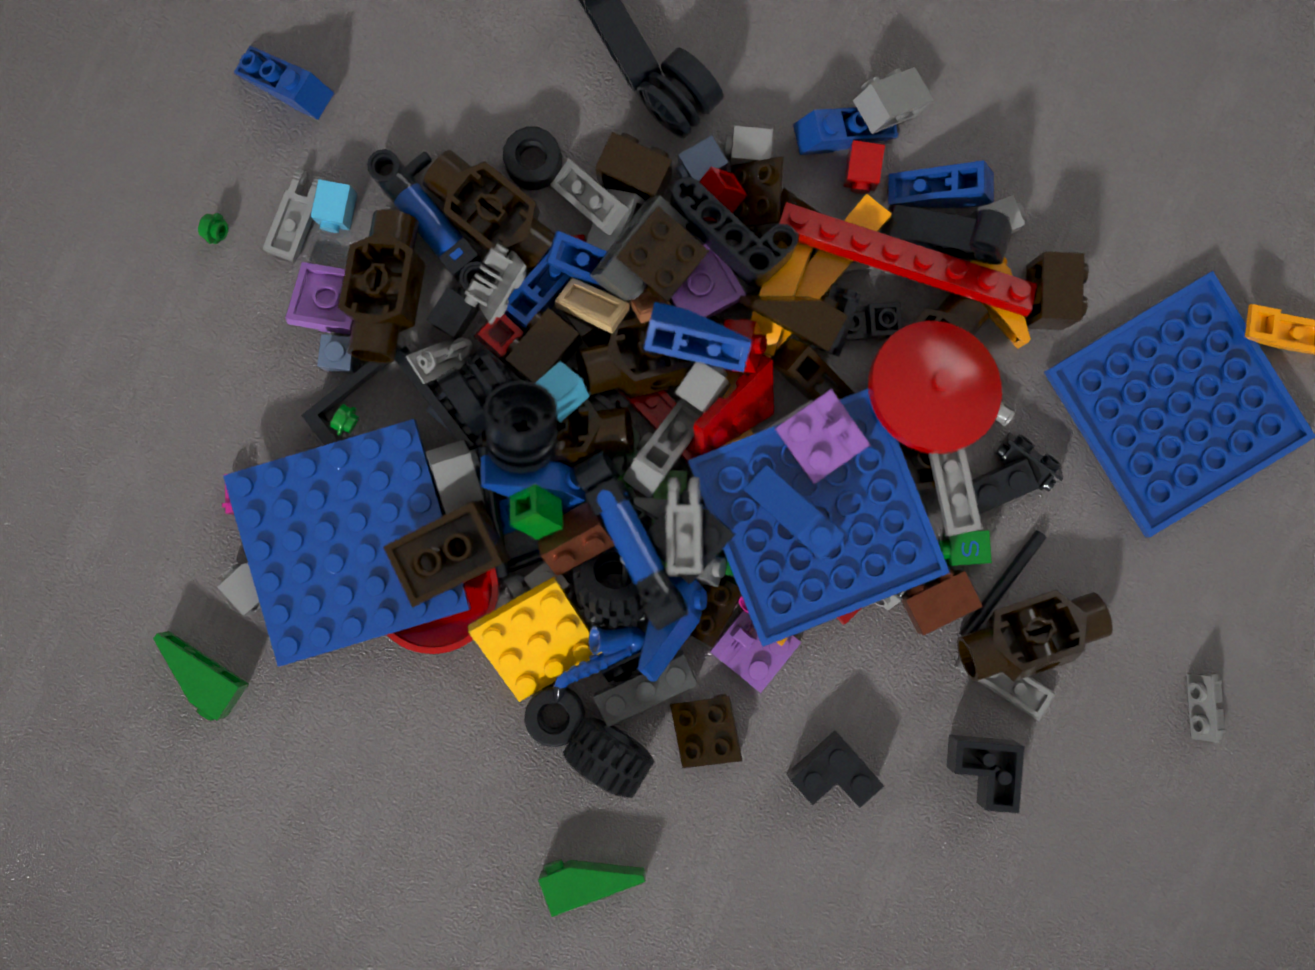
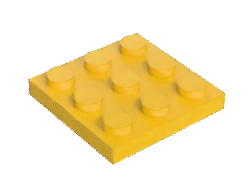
M555 576L468 625L470 635L519 702L555 682L557 677L567 672L571 666H577L582 661L590 660L589 656L593 655L589 646L590 629Z

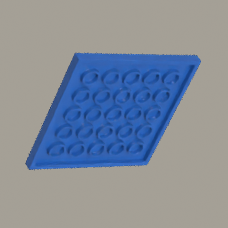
M1213 271L1044 371L1047 379L1145 537H1152L1315 438V434L1259 344L1245 338L1246 323Z
M869 389L839 401L870 446L815 484L811 482L774 429L780 424L688 460L694 477H699L700 492L706 507L736 534L723 550L762 647L950 573L899 443L878 420L870 401ZM765 465L770 467L845 535L822 561L743 490Z
M415 419L223 475L278 667L471 610L464 583L412 608L383 548L388 543L444 516Z

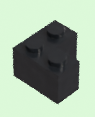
M833 731L787 773L790 781L812 805L837 783L859 808L884 787L880 780L836 731Z
M949 734L947 768L955 774L978 776L976 803L986 811L1019 813L1024 746L1014 740Z

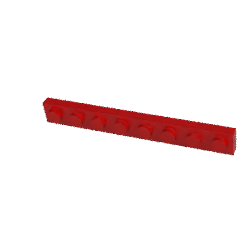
M788 202L785 204L779 224H786L794 228L797 232L798 243L1025 317L1032 311L1037 288L1036 283Z

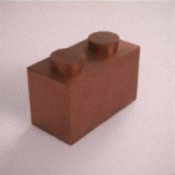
M588 501L563 514L562 529L537 540L541 557L556 576L614 546L601 517L595 516Z
M952 567L949 568L950 573L936 578L937 581L928 585L923 583L906 590L908 595L902 597V603L918 634L926 635L983 607L966 571H954Z

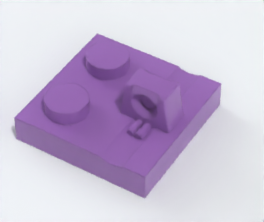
M703 244L709 252L670 300L674 306L688 309L709 319L738 303L739 297L746 296V293L731 268L706 244Z
M302 262L285 317L289 325L318 329V331L350 335L353 320L338 308L345 269Z
M832 390L827 391L774 428L813 484L870 446Z
M742 610L710 652L761 693L801 644V641L792 635L788 637L782 646L774 642L762 647L749 613Z

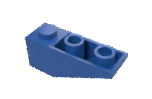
M249 46L246 53L242 55L240 63L234 71L239 77L292 108L317 120L334 95V92L311 72L252 46Z
M857 108L816 109L793 124L800 155L826 154L849 149L853 140L876 143L899 137L896 125L872 134Z

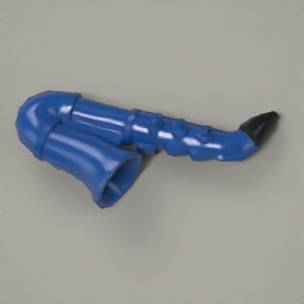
M593 626L589 633V646L593 655L589 656L590 660L582 661L577 666H571L567 672L557 677L553 689L554 702L558 703L566 692V687L570 683L577 682L584 677H589L591 674L598 673L612 664L641 652L645 632L638 627L631 626L607 630Z

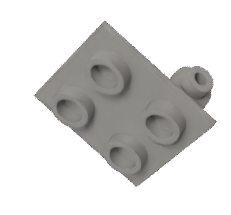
M498 243L495 248H490L483 262L499 272L497 273L482 264L479 267L487 274L493 276L494 280L492 281L479 273L475 274L478 280L490 287L472 279L465 291L467 296L464 299L466 303L473 307L480 303L478 306L490 324H493L496 317L500 318L505 313L509 304L507 298L513 288L518 289L526 276V271H524L526 265L518 255L511 250L507 256L506 254L509 250Z

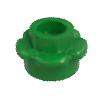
M208 213L201 218L198 225V233L207 243L218 244L228 235L229 227L222 214L215 213L213 215Z
M344 404L338 408L330 423V427L338 431L337 435H342L344 431L349 434L353 431L359 420V416L355 414L356 408L353 406L350 408Z

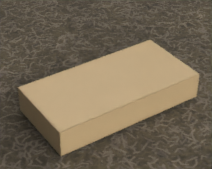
M573 277L555 300L556 308L612 334L630 310L628 302Z

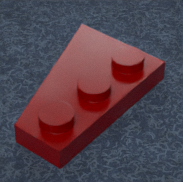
M762 355L756 373H751L749 376L743 374L735 382L737 388L726 399L720 397L693 423L696 452L703 455L716 450L774 415L773 359Z

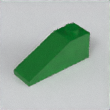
M170 631L157 633L153 640L189 703L198 708L196 710L197 713L211 721L214 719L218 721L227 717L249 683Z
M558 859L544 866L538 881L551 916L554 917L642 884L646 881V873L642 867L570 860L563 863L562 859Z

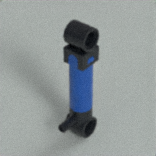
M382 149L374 152L369 157L367 163L370 175L400 212L407 213L419 221L418 234L457 281L460 280L464 290H467L471 278L476 273L484 274L486 278L493 281V276L479 268L481 264L485 265L482 263L479 255L414 178L415 175L432 162L429 154L422 152L408 165L404 166L392 151ZM393 164L394 168L390 174L380 175V170L384 165Z
M602 450L575 465L573 471L576 479L587 493L585 496L595 516L601 517L643 599V608L651 624L657 630H661L687 616L689 609L679 589L672 584L630 503L633 499L623 480L619 479L618 471L610 456Z

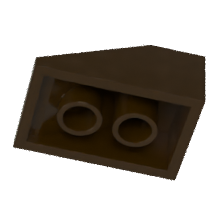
M482 500L472 501L383 546L412 608L511 560Z

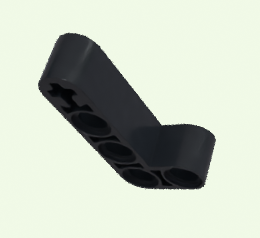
M578 0L633 92L637 91V87L642 82H649L648 76L651 73L656 72L662 75L655 57L621 0Z
M682 177L673 186L670 205L688 221L686 226L748 285H763L792 257L798 242V236L791 226L778 224L772 227L762 238L758 239L696 179ZM712 217L717 223L707 224L703 221V218ZM733 239L738 241L741 246L731 247L726 241ZM782 241L788 248H778L773 242ZM758 262L762 264L765 269L760 271L755 270L751 267L750 263Z
M890 205L888 207V211L892 213V216L882 227L881 233L956 258L994 265L1003 263L1012 233L1009 218L1004 213L991 209H981L978 212L977 219L901 205Z

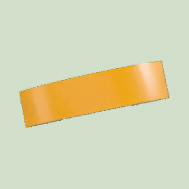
M779 241L778 248H788L784 242ZM797 242L790 260L762 285L759 296H795L806 264L808 265L814 247ZM753 311L751 320L757 321L762 334H765L767 339L765 354L774 357L784 328Z
M1250 304L1248 306L1245 338L1275 348L1315 355V320L1283 314L1281 309Z

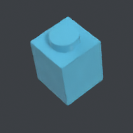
M318 179L311 218L324 231L339 233L340 229L350 231L358 193L351 185Z
M561 361L536 382V384L546 388L555 398L557 420L560 423L589 397L583 380Z

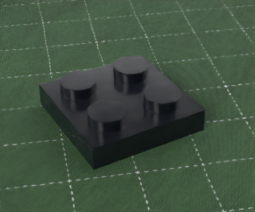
M684 489L679 495V505H690V493L687 489ZM700 502V505H702L704 570L736 534ZM665 511L646 534L657 555L667 563ZM700 574L678 575L690 585Z

